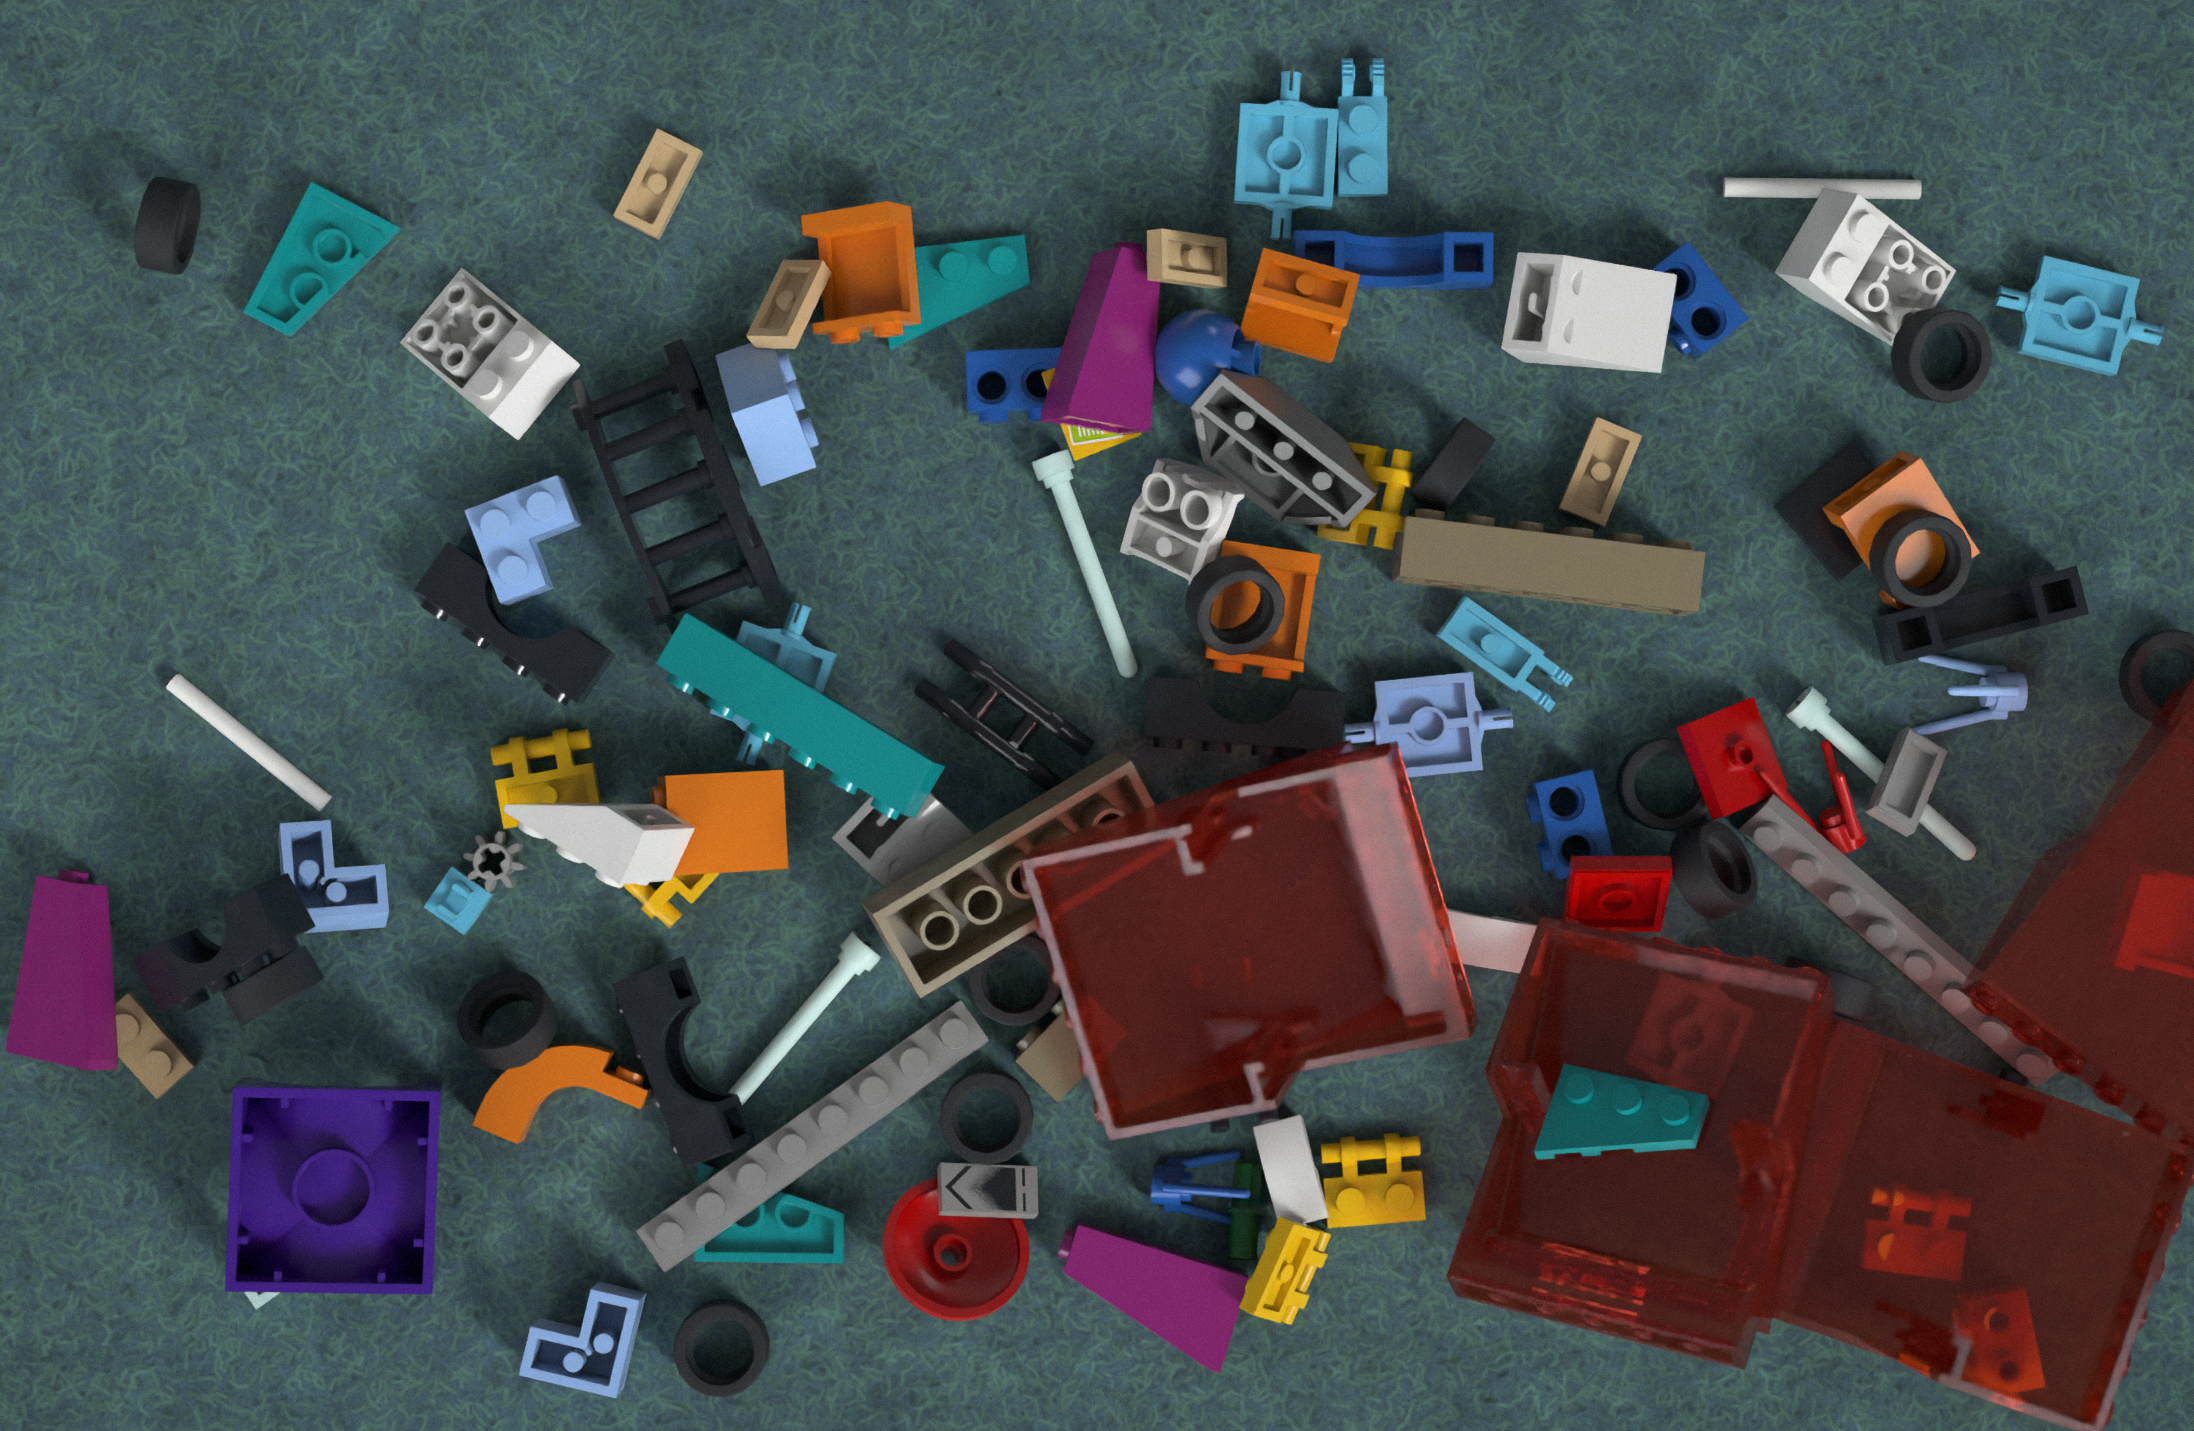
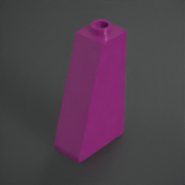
M1116 242L1113 245V249L1093 254L1043 404L1041 421L1120 435L1150 431L1160 282L1147 280V252L1143 251L1142 244Z
M59 868L57 877L37 875L5 1052L84 1070H117L118 1045L108 886L88 882L89 873Z
M1078 1220L1075 1231L1065 1229L1057 1255L1058 1258L1066 1260L1063 1273L1209 1370L1217 1373L1221 1372L1240 1310L1239 1305L1243 1299L1245 1286L1249 1279L1247 1272Z

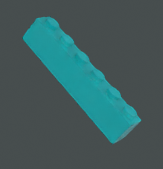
M685 613L656 662L658 666L670 672L666 681L690 695H692L695 688L710 697L706 704L708 707L731 720L735 713L751 722L747 728L749 732L772 745L776 738L780 739L792 747L788 753L791 758L811 769H814L817 763L833 772L829 778L832 783L854 795L858 788L874 797L870 804L873 808L894 820L897 819L900 813L913 818L917 816L946 767L703 619L689 613Z

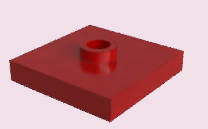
M1754 697L1742 700L1677 727L1712 820L1725 817L1764 800L1773 794L1775 795L1769 788V785L1759 775L1761 768H1767L1785 789H1789Z
M1571 856L1562 914L1563 932L1662 931L1673 871L1671 856Z

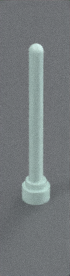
M1066 449L1032 462L1037 480H1043L1046 489H1052L1118 671L1123 677H1133L1137 673L1138 666L1070 484V480L1074 479L1071 470L1075 466L1069 450Z
M1813 686L1808 687L1796 699L1800 703L1797 705L1794 702L1787 709L1785 715L1799 728L1805 726L1810 731L1816 729L1877 784L1885 764L1829 715L1831 709L1825 705L1827 699ZM1927 803L1919 822L1961 860H1971L1976 854L1974 844Z
M852 931L840 945L842 951L837 956L840 960L839 963L729 1090L728 1093L738 1094L742 1105L854 974L860 976L864 970L871 971L882 958V954L872 945L870 947L864 943L866 940L857 932Z

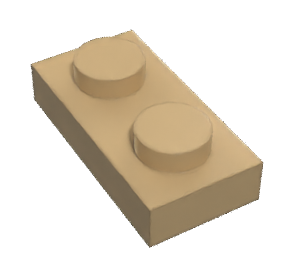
M657 128L613 215L614 218L660 240L703 152Z
M1163 228L1147 230V280L1208 289L1228 287L1227 238Z
M782 260L746 335L754 348L796 349L832 273L824 260Z
M1596 417L1557 509L1601 528L1605 527L1642 435Z
M132 992L127 993L115 1004L118 1057L156 1099H160L197 1065Z

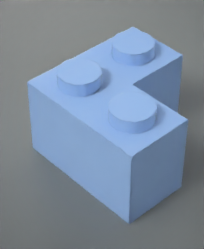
M752 343L715 355L731 415L760 486L815 468L816 463L811 448L818 446L819 441L810 417L801 420L798 414L799 410L805 409V405L796 383V375L787 351L778 354L776 349L754 348Z
M555 475L464 510L501 604L510 606L554 589L537 542L582 525L565 479Z
M331 820L280 823L278 846L281 875L289 874L315 924L314 928L305 933L386 927L389 905L385 864L334 868Z
M598 1281L590 1290L581 1328L539 1318L530 1326L519 1375L617 1398L624 1389L646 1292Z

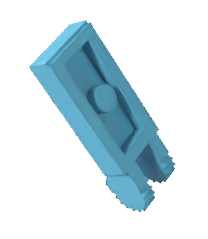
M1341 58V96L1337 98V109H1339L1337 126L1338 197H1384L1388 194L1387 96H1384L1383 58H1372L1371 65L1369 66L1371 96H1353L1355 81L1353 58Z
M1465 595L1462 596L1435 634L1436 638L1514 693L1519 691L1547 712H1550L1556 703L1546 692L1537 689L1526 681L1533 668L1536 666L1558 685L1568 687L1573 680L1570 674L1543 655L1545 652Z

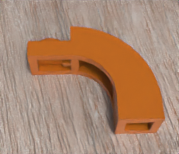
M589 1043L555 1045L546 1048L538 1058L521 1067L507 1069L494 1082L485 1095L472 1125L519 1144L525 1140L538 1108L555 1090L572 1086L586 1087L641 1109L646 1106L652 1092V1087L643 1083L646 1075L623 1065H618L616 1071L608 1069L616 1050Z

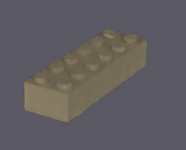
M1415 509V513H1411V516H1406L1403 519L1402 530L1397 533L1392 575L1393 582L1675 616H1686L1699 612L1705 552L1693 551V542L1663 539V542H1655V546L1643 545V536L1628 533H1613V536H1607L1606 540L1593 539L1594 530L1578 527H1564V530H1559L1557 534L1543 532L1544 524L1528 521H1514V525H1509V528L1494 527L1495 518L1478 515H1465V519H1460V522L1444 521L1445 512L1429 509Z
M1114 751L863 900L861 903L906 983L919 998H922L1172 848L1176 843L1132 761L1119 752Z

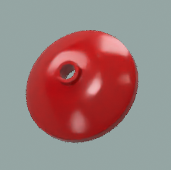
M937 1177L920 1182L903 1194L891 1210L882 1236V1252L885 1267L897 1290L919 1310L945 1320L968 1321L994 1313L1004 1306L1017 1292L1028 1268L1030 1248L1023 1220L1021 1218L938 1215ZM941 1253H952L955 1256L956 1264H946L941 1258Z

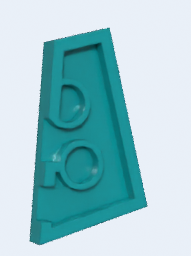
M311 182L243 313L292 337L402 229Z
M1017 235L915 247L921 324L904 326L903 335L888 337L890 351L921 335L945 326L947 323L968 313L979 310L1030 286L1025 236Z
M1564 1063L1534 1149V1154L1537 1160L1555 1159V1154L1581 1152L1582 1157L1601 1155V1151L1632 1149L1634 1153L1696 1148L1710 1102L1705 1094Z
M702 1163L697 1164V1187L721 1170ZM779 1191L696 1250L694 1262L844 1264L845 1214Z

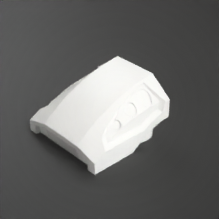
M1171 458L1157 459L1152 474L1143 483L1142 493L1132 506L1120 552L1147 559L1189 580L1188 585H1190L1193 577L1206 564L1215 560L1226 537L1237 503L1244 498L1245 493L1237 483L1198 465Z

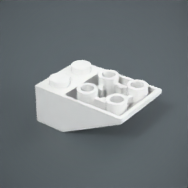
M1825 188L1775 271L1778 276L1802 294L1893 346L1894 337L1904 321L1918 311L1934 308L1956 272L1953 267L1861 195Z
M1518 252L1501 349L1526 363L1661 373L1677 275L1567 255Z
M463 268L458 271L400 342L477 409L517 440L522 437L580 366L576 360Z
M507 804L503 812L519 821L518 828L521 831L536 838L548 839L557 845L556 851L562 857L573 862L588 864L596 869L595 876L599 880L618 888L623 887L624 884L637 883L646 886L649 882L671 881L695 829L692 825L657 804Z

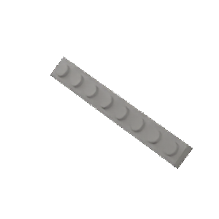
M1771 795L1742 823L1738 830L2020 1074L2030 1079V1082L2035 1087L2040 1086L2069 1064L2074 1052L1777 796Z
M961 1000L636 1230L637 1234L662 1270L667 1272L990 1040Z

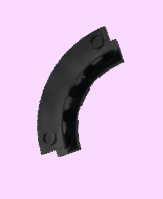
M683 339L664 345L670 365L662 368L663 373L593 401L582 379L572 382L578 401L570 404L572 414L580 431L587 430L613 501L653 596L647 598V602L653 618L658 626L666 623L672 635L680 623L677 615L678 612L748 585L749 589L758 586L766 604L785 597L773 561L752 515H749L739 491L740 484L724 445H721L713 425L715 420L701 380ZM671 391L672 395L680 393L685 407L677 410V416L609 443L607 442L600 419ZM683 434H686L687 438L696 435L704 459L697 461L698 467L626 494L615 461ZM706 485L707 489L716 486L726 510L718 514L719 520L651 547L647 546L634 513ZM725 538L729 542L738 539L746 558L739 562L740 567L669 595L656 567L657 565Z

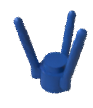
M1232 1149L1184 1158L1167 1157L1166 1166L1153 1165L1151 1204L1164 1205L1165 1212H1180L1230 1227V1215L1182 1201L1191 1202L1192 1195L1246 1199L1250 1196V1191L1246 1188L1193 1184V1172L1183 1171V1169L1238 1159L1242 1156L1241 1150ZM1259 1225V1233H1260V1232L1262 1231L1261 1225Z

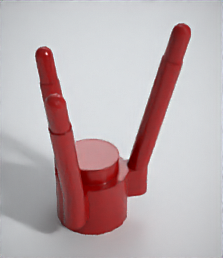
M1828 740L1821 742V748L1838 805L1824 810L1819 815L1821 821L1819 826H1816L1767 768L1760 769L1759 775L1769 785V788L1775 795L1842 854L1852 852L1866 842L1867 837L1855 813L1845 775L1839 771L1831 743Z

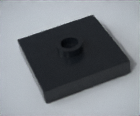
M1852 443L1846 445L1774 506L1837 582L1841 581L1860 565L1863 559L1845 531L1832 524L1822 508L1874 471L1872 466Z

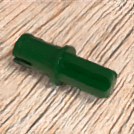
M1237 1161L1234 1165L1233 1187L1248 1189L1250 1196L1246 1199L1232 1197L1231 1208H1226V1214H1231L1227 1259L1258 1261L1259 1219L1265 1216V1211L1260 1210L1263 1167L1261 1163L1255 1161Z

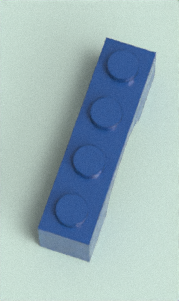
M1295 230L1292 237V256L1360 274L1357 289L1487 290L1493 283L1494 232H1442L1418 237H1372L1356 235L1346 231Z

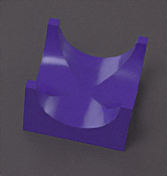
M241 1078L233 1086L225 1292L432 1295L436 1262V1205L442 1082H421L396 1086H324L279 1083L263 1080L262 1078Z

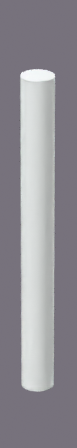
M1723 178V197L1819 198L1825 188L1857 193L1864 199H1920L1922 188L1921 180Z
M175 675L168 683L167 690L316 810L321 811L332 798L325 790L182 675Z

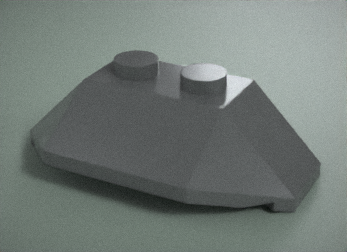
M1222 369L1191 405L1203 463L1218 475L1237 483L1246 497L1281 523L1306 525L1332 524V527L1346 528L1377 493L1375 485L1346 439L1269 379Z

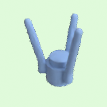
M1935 654L1918 658L1921 662L1987 676L1981 678L1979 685L1950 686L1948 693L1952 696H1979L1981 706L1988 707L1985 710L1910 728L1920 735H1929L1986 720H2006L2008 711H2023L2026 707L2028 685L2026 677L2022 672H2007L2006 665H1985Z

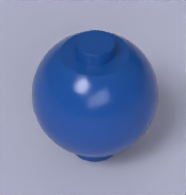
M1195 309L1183 312L1171 319L1158 335L1155 347L1154 372H1156L1157 380L1163 390L1181 404L1191 406L1222 369L1259 377L1261 369V346L1259 341L1246 340L1239 325L1223 313L1209 309Z

